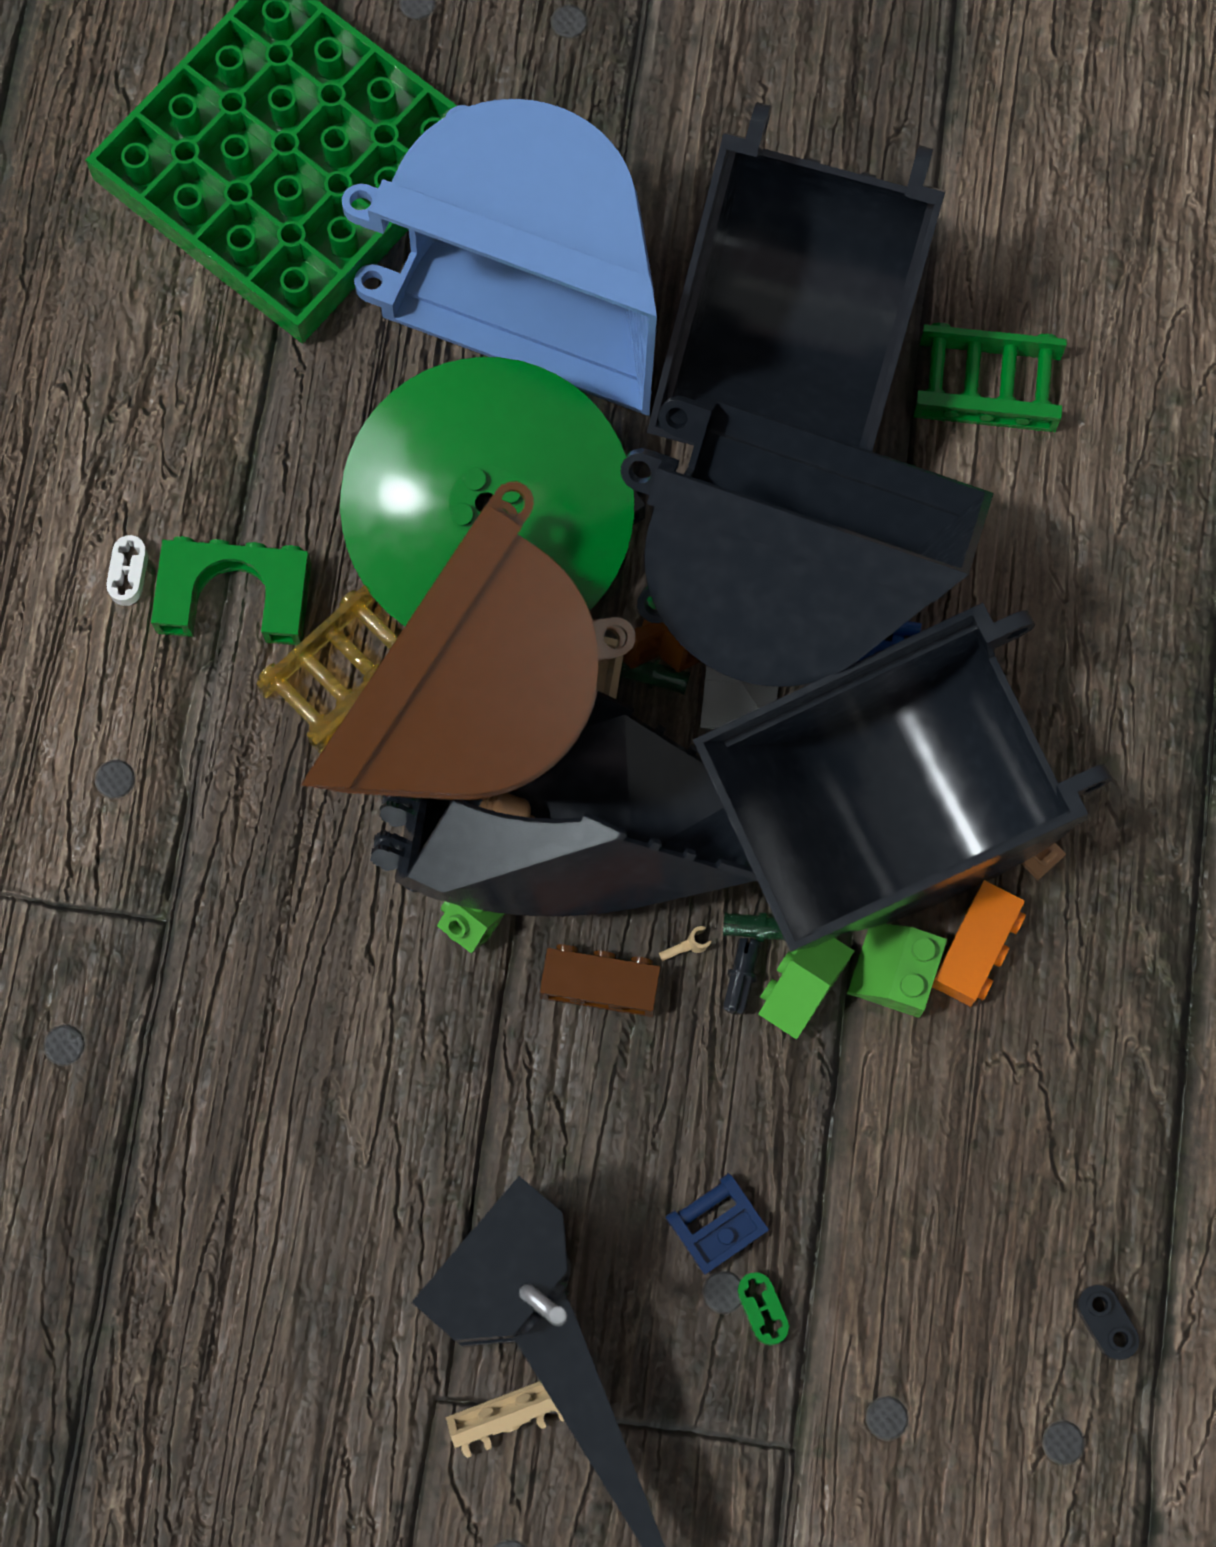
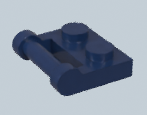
M730 1173L719 1179L720 1184L678 1213L674 1210L665 1216L667 1222L704 1276L769 1231ZM730 1196L736 1204L734 1207L695 1234H691L687 1228L688 1224Z

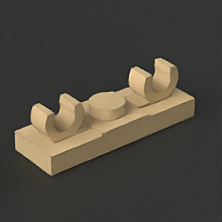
M540 1381L446 1417L454 1447L461 1446L462 1452L467 1458L472 1456L469 1447L471 1442L481 1440L486 1450H489L492 1446L489 1435L515 1431L522 1424L530 1422L532 1418H536V1422L541 1429L546 1428L544 1415L548 1412H557L560 1421H564Z

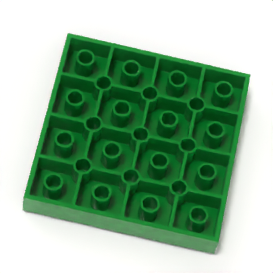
M240 0L85 160L95 182L303 344L355 288L354 279L358 270L365 265H376L409 230L389 222L384 234L354 224L344 215L342 206L344 192L347 188L356 184H366L379 188L383 179L392 182L401 161L415 141L431 126L445 118L448 111L457 105L318 0ZM359 198L353 201L351 206L356 210H365L371 205V202L365 198Z

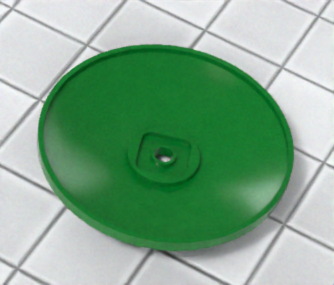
M475 357L459 359L427 369L397 387L375 408L356 436L349 452L341 485L340 513L342 531L353 566L373 598L388 614L403 626H406L479 516L480 512L476 508L477 498L483 493L493 495L502 484L507 482H519L531 491L534 498V506L518 535L542 550L566 572L578 588L590 611L606 593L618 574L631 539L634 521V491L626 485L620 473L621 465L626 458L625 452L613 427L601 410L573 384L542 367L520 360L501 357ZM510 491L503 495L501 500L510 503L517 513L523 510L524 500L519 493Z

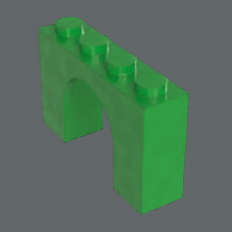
M183 536L174 537L173 540L162 539L151 624L157 634L193 637L198 599L204 586L219 574L229 571H241L255 576L265 586L266 594L261 628L265 642L302 646L312 566L308 551H303L301 547L294 545L282 546V549L267 548L266 545L257 542H249L245 546L231 545L230 542L220 539L210 540L209 543L195 542L194 539Z

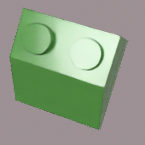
M883 924L868 928L847 994L920 1018L925 1011L947 939L908 926Z

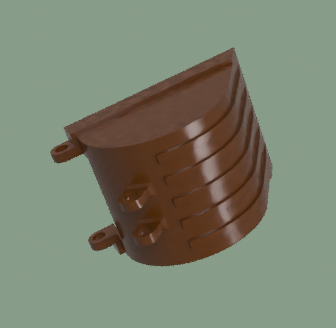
M507 482L502 484L493 494L300 784L301 786L351 794L438 799L487 798L510 792L540 777L552 768L578 739L591 714L598 689H596L598 662L611 660L627 654L635 643V632L633 626L627 620L620 617L592 621L582 595L566 572L542 550L518 535L534 506L533 495L524 484ZM515 491L523 497L524 507L521 512L517 513L510 503L501 500L505 493ZM606 629L613 631L617 636L618 644L615 649L605 643L604 633Z

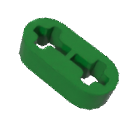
M748 1273L738 1284L737 1294L757 1340L764 1345H777L788 1334L789 1324L769 1278L762 1273ZM749 1280H754L757 1285L764 1284L766 1290L761 1293V1298L765 1306L759 1308L754 1297L747 1298L744 1291L749 1288ZM767 1310L772 1321H780L782 1327L777 1330V1338L772 1339L769 1333L764 1335L761 1333L760 1328L765 1324L761 1312Z

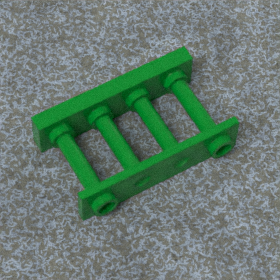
M940 322L931 325L924 324L919 346L931 347L928 389L925 391L918 390L913 418L1056 432L1062 417V405H1054L1049 401L1052 359L1061 360L1067 346V339L1057 338V336L1047 333L1033 336L955 328ZM946 349L967 351L964 393L960 395L945 393L942 390ZM981 352L1002 354L1000 392L997 398L981 397L978 394ZM1017 356L1038 358L1035 400L1032 402L1017 401L1014 398Z

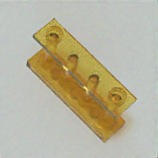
M365 585L358 591L352 590L346 594L340 602V607L277 665L272 663L267 666L259 675L260 680L256 683L261 695L265 699L276 690L310 725V732L307 733L310 744L320 754L379 666V664L374 665L341 630L357 617L389 649L398 638L367 607L373 600L369 592L370 589ZM329 641L364 675V682L354 691L352 689L347 690L313 656ZM302 665L337 700V707L328 715H320L287 681Z

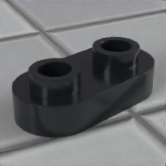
M1093 1285L1081 1291L1076 1302L1077 1312L1102 1354L1112 1360H1123L1131 1357L1139 1346V1336L1113 1291L1103 1285ZM1096 1297L1101 1298L1105 1303V1308L1102 1312L1095 1311L1092 1306V1302ZM1116 1332L1122 1333L1126 1338L1123 1347H1118L1113 1342V1336Z

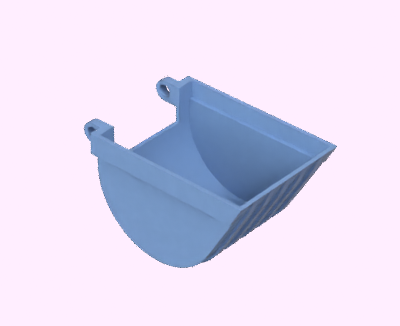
M501 99L471 106H455L448 111L445 118L431 126L415 141L401 161L392 182L383 179L379 188L366 184H356L347 188L342 197L344 215L354 224L384 234L389 222L409 229L411 252L401 273L379 265L370 264L360 268L355 274L354 283L357 295L362 300L381 307L383 318L488 357L520 360L542 367L562 377L582 392L649 416L657 314L637 192L626 163L613 143L594 125L564 108L534 100ZM359 198H365L371 202V205L365 210H356L351 206L353 201ZM374 277L382 281V284L377 289L370 290L363 286V283L368 278Z

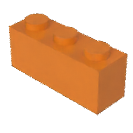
M984 880L936 973L932 987L970 1007L977 998L984 1000L993 983V980L988 978L993 965L1000 968L1010 947L1004 945L1009 932L1017 934L1025 919L1026 914L1020 912L1025 900Z

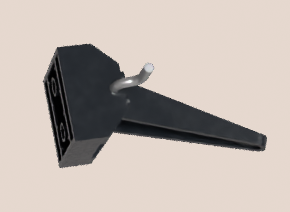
M518 1176L411 1303L463 1348L517 1343L641 1546L666 1547L574 1311L567 1299L570 1292L566 1289L569 1283L563 1213L522 1177Z

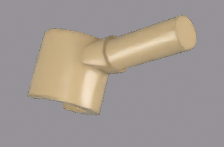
M699 926L694 928L687 940L660 952L661 960L665 961L690 950L695 953L704 952L712 940L705 944H698L694 936L703 933L706 927Z

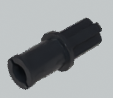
M739 938L733 969H729L727 973L730 981L723 1008L731 1014L745 1013L751 985L757 980V976L754 973L762 944L754 939H751L750 944H748L747 938Z

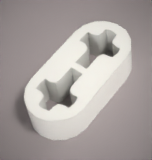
M133 535L123 536L115 542L107 578L109 595L115 603L122 606H130L140 599L148 562V551L143 541ZM134 546L139 555H133L130 566H127V559L122 553L129 552L130 547ZM125 575H128V582L133 589H127L125 595H121L116 586H122Z

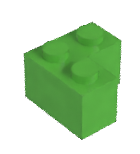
M833 938L816 947L788 952L776 970L782 974L779 981L777 982L772 978L760 996L766 1002L758 1015L797 1040L830 988L838 979L853 955L854 950Z

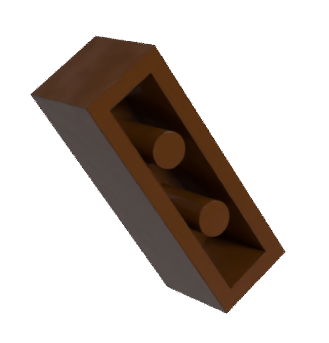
M564 944L556 945V949L547 948L539 992L540 999L646 1017L653 1016L660 974V966L653 965V960L644 957H631V961L616 959V954L600 950L594 951L593 955L578 953L579 948Z

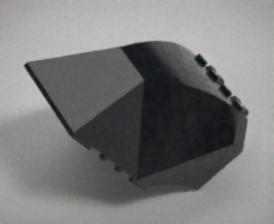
M600 691L597 692L593 709L585 727L568 752L540 777L508 792L528 800L531 806V815L535 816V818L504 814L479 807L483 798L438 799L383 795V805L380 806L379 817L385 823L388 822L389 825L394 827L405 825L403 837L386 830H381V832L374 835V848L371 850L370 860L376 867L380 866L385 871L397 869L395 882L412 892H419L430 898L467 908L525 916H578L609 913L757 881L704 763L700 757L696 756L697 748L690 745L688 750L663 735L666 728L658 724L656 729H653L631 715L634 711L633 707Z

